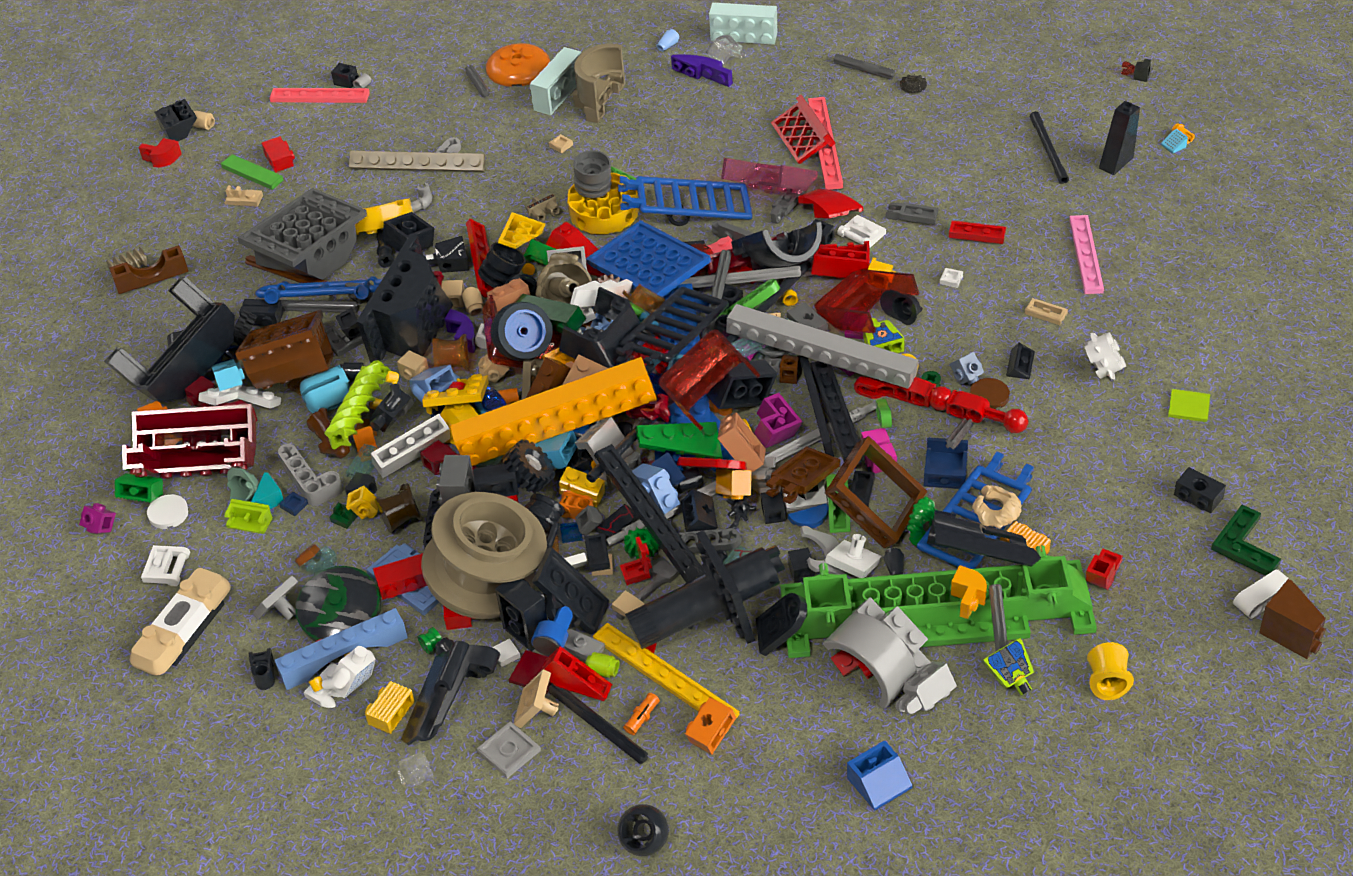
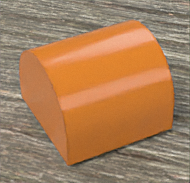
M517 388L498 391L500 407L519 400Z

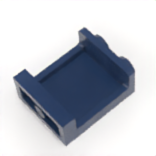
M927 438L924 487L960 489L966 479L968 440H961L955 449L951 447L947 449L945 438Z

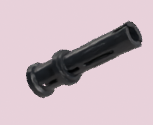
M377 229L378 247L376 253L379 256L378 264L384 268L390 267L394 261L392 247L382 240L383 229Z

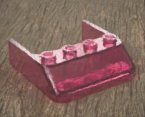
M724 158L721 179L747 183V187L757 188L758 185H762V189L772 190V187H777L776 191L787 192V189H792L791 193L802 194V191H806L817 179L818 171L786 165L776 166Z

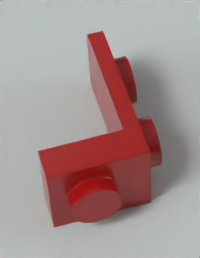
M640 537L635 538L639 559L619 565L626 586L650 578L649 569H652L649 557H646L649 555V550L646 543L642 544Z

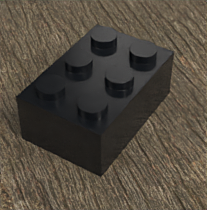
M766 360L719 363L706 396L718 409L760 406L764 398L769 396L778 373Z
M525 579L503 582L495 588L503 629L532 652L535 648L531 643V639L537 625L541 621L548 620L544 602L545 597L540 591H535Z

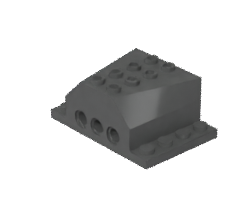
M311 188L240 235L238 242L254 250L256 265L323 280L347 263L357 240L355 224L367 216V212L365 209Z

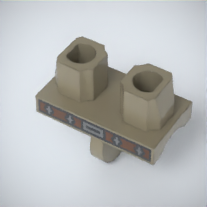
M554 194L542 199L535 196L532 198V204L526 206L528 218L543 222L546 218L545 215L549 213L553 216L559 214V206L556 203V196Z

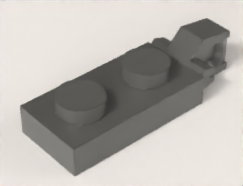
M788 186L772 204L770 213L772 223H779L782 217L786 216L798 203V196L805 194L804 188Z

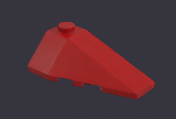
M564 222L555 228L545 244L555 249L584 246L586 258L599 250L577 228L568 222ZM586 261L589 274L600 278L606 275L588 265Z

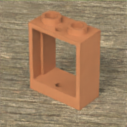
M737 412L732 416L730 414L725 416L720 421L718 440L735 460L745 461L747 463V470H751L752 473L764 465L766 448Z

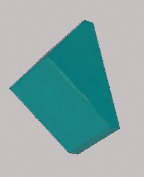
M264 472L251 502L269 505V508L272 509L278 506L284 499L281 489L269 473Z

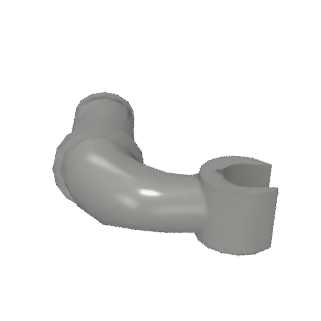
M425 183L426 187L420 188L418 185L417 188L421 197L411 202L413 213L422 209L426 210L425 208L432 203V194L428 183Z

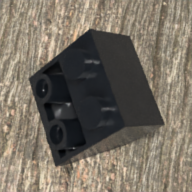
M185 99L176 101L154 112L166 137L175 141L187 138L197 119Z

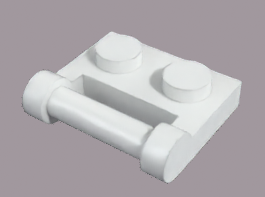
M856 215L847 224L841 225L837 234L859 244L869 241L871 247L886 234V229Z
M153 545L141 576L143 583H162L178 586L180 582L179 576L185 560L189 558L190 550L186 547ZM173 556L177 557L172 573L167 574Z

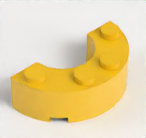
M410 198L362 208L366 210L367 216L355 224L356 235L364 231L367 234L376 233L377 229L383 228L384 221L413 212Z

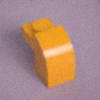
M959 565L952 579L951 595L962 598L960 617L969 619L971 612L977 610L978 604L985 605L987 584L985 578L979 572Z

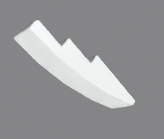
M628 279L618 283L612 280L599 283L594 280L574 288L570 304L578 305L579 307L595 306L599 287L628 299L633 282Z

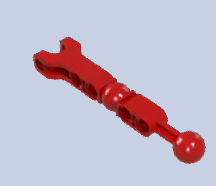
M860 376L853 385L857 394L870 399L887 396L918 406H926L927 408L931 405L937 411L946 410L947 414L961 419H972L974 423H980L985 417L1003 423L1005 429L1010 433L1023 432L1029 422L1026 413L1021 409H1011L1007 412L990 408L989 401L984 397L964 391L953 390L951 392L945 386L936 387V384L917 377L914 378L909 389Z

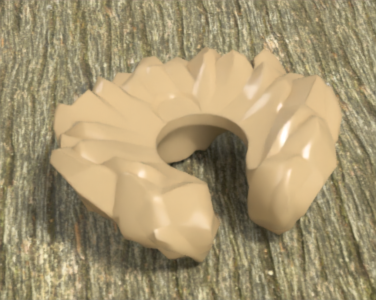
M993 485L984 486L981 489V493L984 496L979 495L972 505L974 513L977 514L979 521L983 525L995 526L998 529L1017 520L1022 512L1021 501L1014 493ZM984 497L985 499L1000 501L1003 504V508L1000 510L990 509L984 503Z

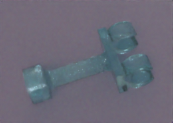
M327 546L322 547L319 550L322 553L320 555L322 559L317 563L312 559L308 560L304 564L308 566L306 570L315 575L320 571L335 567L336 565L333 563L337 560L334 550Z

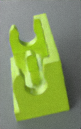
M231 499L224 517L229 518L226 523L227 528L259 534L266 532L273 519L269 505Z

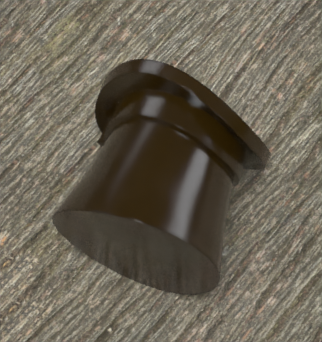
M408 483L402 484L400 491L396 494L375 499L383 522L390 533L410 518L423 519Z

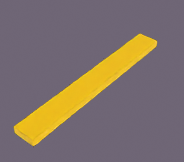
M606 623L593 635V639L605 643L607 650L695 710L699 711L700 706L711 697L732 708L736 718L740 715L737 709L648 649H641L636 641L609 623Z

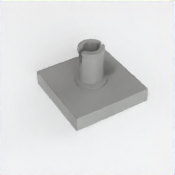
M293 575L261 602L253 612L257 619H260L272 607H276L287 621L296 614V609L285 599V595L298 582Z

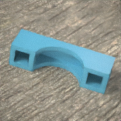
M234 359L212 366L220 391L243 384L242 379H245L242 368L239 362L235 363Z

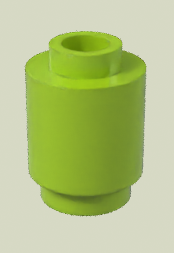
M593 652L592 655H588L586 665L599 675L610 678L611 676L616 677L620 661L615 659L614 656Z

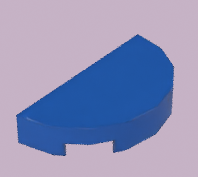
M827 503L788 514V520L793 525L816 528L822 525L828 516Z

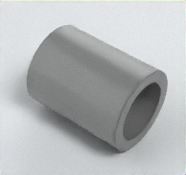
M364 73L353 81V85L355 88H365L371 83V78L368 74Z

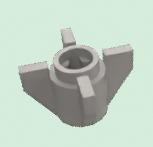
M766 457L764 465L751 473V488L759 494L771 489L766 486V482L771 479V473L775 471L772 469L775 468V457Z

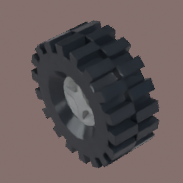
M522 439L504 454L503 463L506 464L504 468L509 473L515 472L516 481L522 489L526 488V491H532L533 493L540 492L554 479L555 467L551 465L553 462L547 458V453L541 451V447H536L535 443H529V440L523 441Z

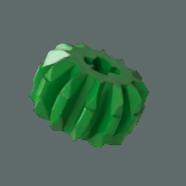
M636 526L635 531L629 530L628 535L624 538V550L630 556V559L634 557L639 559L636 537H640L642 544H647L649 555L646 557H654L655 552L659 549V545L647 528L644 526L642 529H639Z

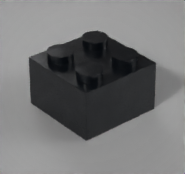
M409 212L384 221L382 240L400 252L409 235L414 234L418 236L421 250H425L433 246L435 228L413 212Z

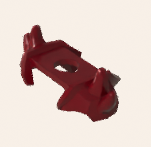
M657 394L659 401L656 404L647 403L627 410L625 414L635 419L642 417L655 420L658 417H662L665 422H669V396Z

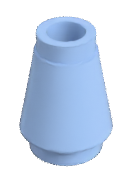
M673 29L667 30L656 45L657 49L664 52L678 43L679 34Z

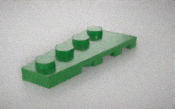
M716 422L637 425L636 427L639 448L663 452L665 450L675 451L676 454H692L698 458H723Z

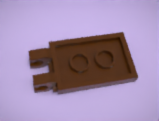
M806 446L771 473V479L766 482V486L771 489L766 491V495L774 497L779 494L781 487H783V493L787 494L783 498V502L791 504L796 501L798 494H806L840 467V459Z

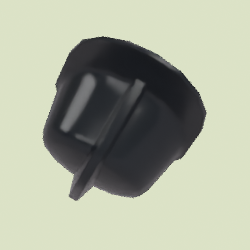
M886 290L880 297V305L885 314L901 321L905 325H912L916 321L917 315L923 310L918 299L911 294Z

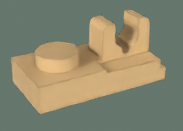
M228 185L226 189L227 198L224 203L226 205L258 207L263 193L258 190H241L240 186H237L234 190Z

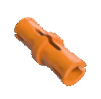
M649 692L640 706L634 708V714L623 726L624 730L631 735H635L644 721L647 722L649 720L650 713L660 702V699L655 694ZM644 708H646V711L643 713L640 719L637 720L638 716L641 714Z

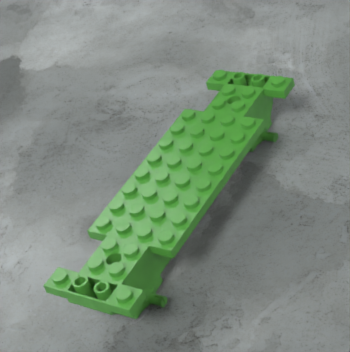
M1040 545L1035 548L1041 560L1032 567L1008 565L973 569L985 578L987 590L985 605L978 604L977 610L971 612L969 619L960 617L962 598L951 595V583L957 570L847 579V574H829L828 564L824 563L823 570V563L819 565L820 574L814 577H804L803 584H780L781 598L786 594L795 593L802 596L807 603V614L804 623L792 637L786 640L788 658L810 657L809 639L829 637L870 597L885 613L898 606L928 638L921 647L994 641L989 586L993 584H1000L1002 587L1007 640L1030 638L1031 632L1028 621L1070 617L1074 635L1096 633L1097 626L1080 560L1066 561L1065 556L1046 555L1044 545H1041V549Z

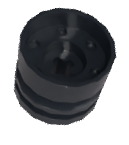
M495 242L490 246L486 258L478 269V274L490 286L494 288L501 287L509 276L521 273L526 259L519 250Z

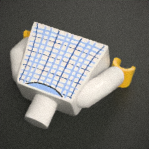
M358 646L351 652L344 654L345 657L339 661L331 678L322 680L319 675L309 681L312 690L317 692L321 689H333L343 698L347 697L371 677L376 660L373 653L362 646Z

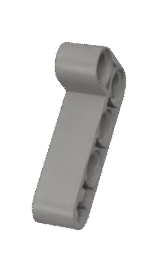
M284 444L280 446L278 454L282 467L302 496L307 499L309 505H320L342 493L343 488L337 472L328 471L316 477L294 445Z

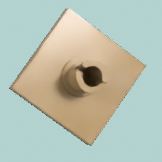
M543 669L523 688L513 723L515 726L522 728L540 710L552 717L556 714L559 704L545 698L551 675L550 672Z

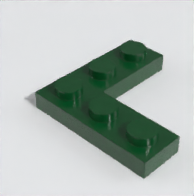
M1242 504L1212 543L1211 550L1266 576L1277 569L1281 558L1244 541L1260 520L1261 513Z

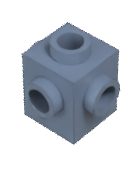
M974 352L950 363L954 377L960 385L968 382L970 385L978 381V376L984 373L982 364Z

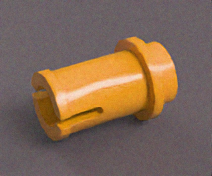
M1177 123L1173 126L1172 131L1178 129L1188 137L1187 144L1193 141L1195 135L1185 129L1183 124Z

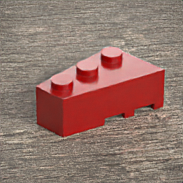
M864 241V244L854 245L853 242L847 243V246H837V244L820 245L817 252L812 256L811 274L866 280L870 264L869 241Z

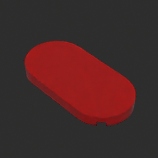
M679 457L677 461V466L747 470V463L738 460Z

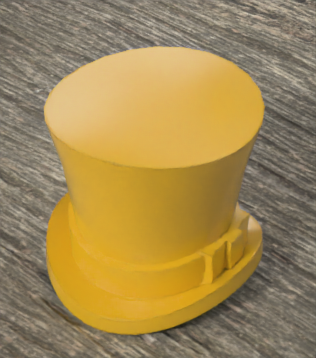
M1114 642L1102 643L1092 648L1087 655V661L1093 672L1089 679L1090 688L1094 695L1102 700H1115L1122 697L1130 690L1134 683L1132 673L1127 671L1129 654L1123 645Z

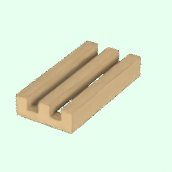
M1032 298L1025 309V314L1061 325L1068 314V309Z

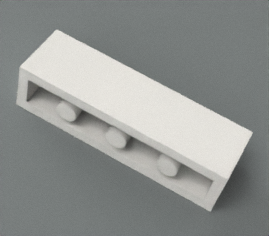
M437 414L372 452V464L382 478L420 457V452L435 441L439 440L444 443L449 440L450 428L440 414Z

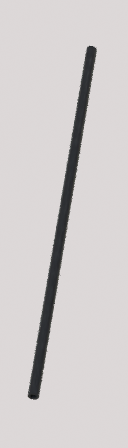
M808 260L800 265L801 276L786 278L779 285L780 289L763 301L755 310L765 313L811 268V263ZM729 334L706 357L708 359L713 360L712 364H701L699 376H687L678 386H676L667 395L669 396L668 408L680 396H682L740 338V336ZM644 418L638 425H652L658 418L655 420ZM636 427L615 446L620 455L637 440ZM598 463L586 475V478L589 482L593 483L605 471Z

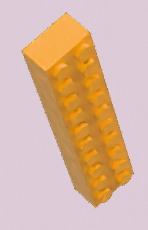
M639 357L450 425L454 443L460 455H470L471 465L473 466L504 455L522 439L523 441L529 440V443H538L655 401L657 398L643 359Z

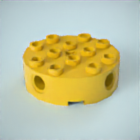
M611 173L612 186L610 191L598 198H588L578 194L573 184L568 191L567 200L570 219L577 228L589 234L620 232L635 221L639 212V208L621 210L620 204L626 203L622 202V194L629 195L631 198H638L637 190L618 192V184L623 185L620 183L619 178L623 175Z

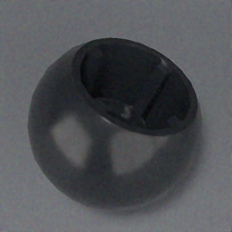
M638 804L630 807L622 814L617 827L618 838L623 848L629 853L641 857L650 856L661 850L665 845L669 835V825L666 817L658 808L647 804ZM645 824H648L650 827L649 835L644 832ZM638 840H640V841H646V840H648L644 845H642L641 843L638 842Z

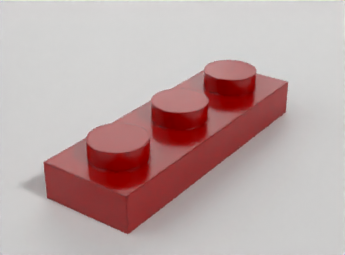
M953 220L949 229V238L998 244L1004 243L1006 227Z

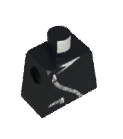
M463 236L436 243V253L426 255L429 265L438 264L439 270L442 273L469 271Z

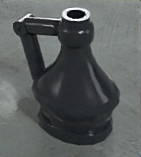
M534 493L524 507L538 519L545 535L548 534L546 538L547 550L553 546L559 528L558 521L560 516L564 514L565 509L552 498Z

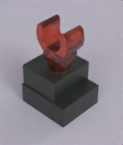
M1144 59L1143 62L1137 61L1136 66L1124 61L1121 67L1127 69H1123L1121 74L1128 75L1129 73H1134V80L1147 82L1150 76L1151 59Z

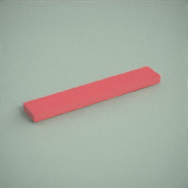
M273 88L269 99L270 102L367 103L370 92L368 88Z

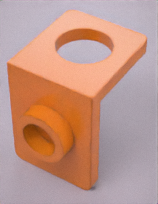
M368 426L356 430L358 434L353 435L361 463L372 461L371 457L363 456L365 451H375L378 449L372 427Z

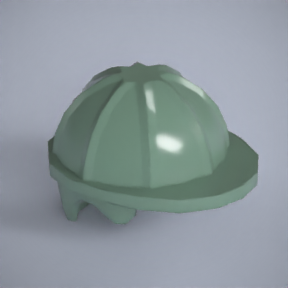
M240 467L231 468L227 474L230 501L231 499L251 502L259 481L254 474Z

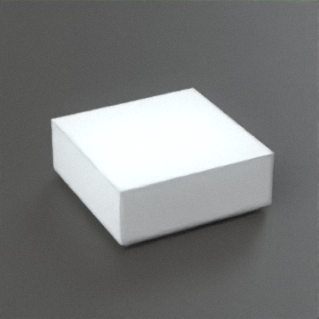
M945 268L940 278V284L958 288L963 277V271Z
M510 639L492 647L501 654L498 660L501 667L521 658L519 651Z

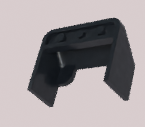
M599 287L594 312L613 320V322L604 332L590 328L585 330L583 334L564 326L559 351L574 359L581 355L602 366L612 368L619 365L616 363V359L620 354L616 353V349L621 347L620 341L639 325L640 321L626 298ZM633 339L631 342L637 344L639 340Z

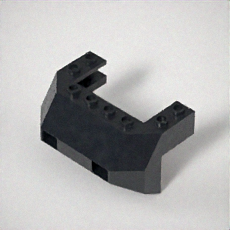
M179 277L168 291L196 317L156 362L147 370L124 349L118 347L104 361L134 388L158 402L184 399L186 396L185 388L201 376H204L234 342L235 315L224 302H213L187 277Z

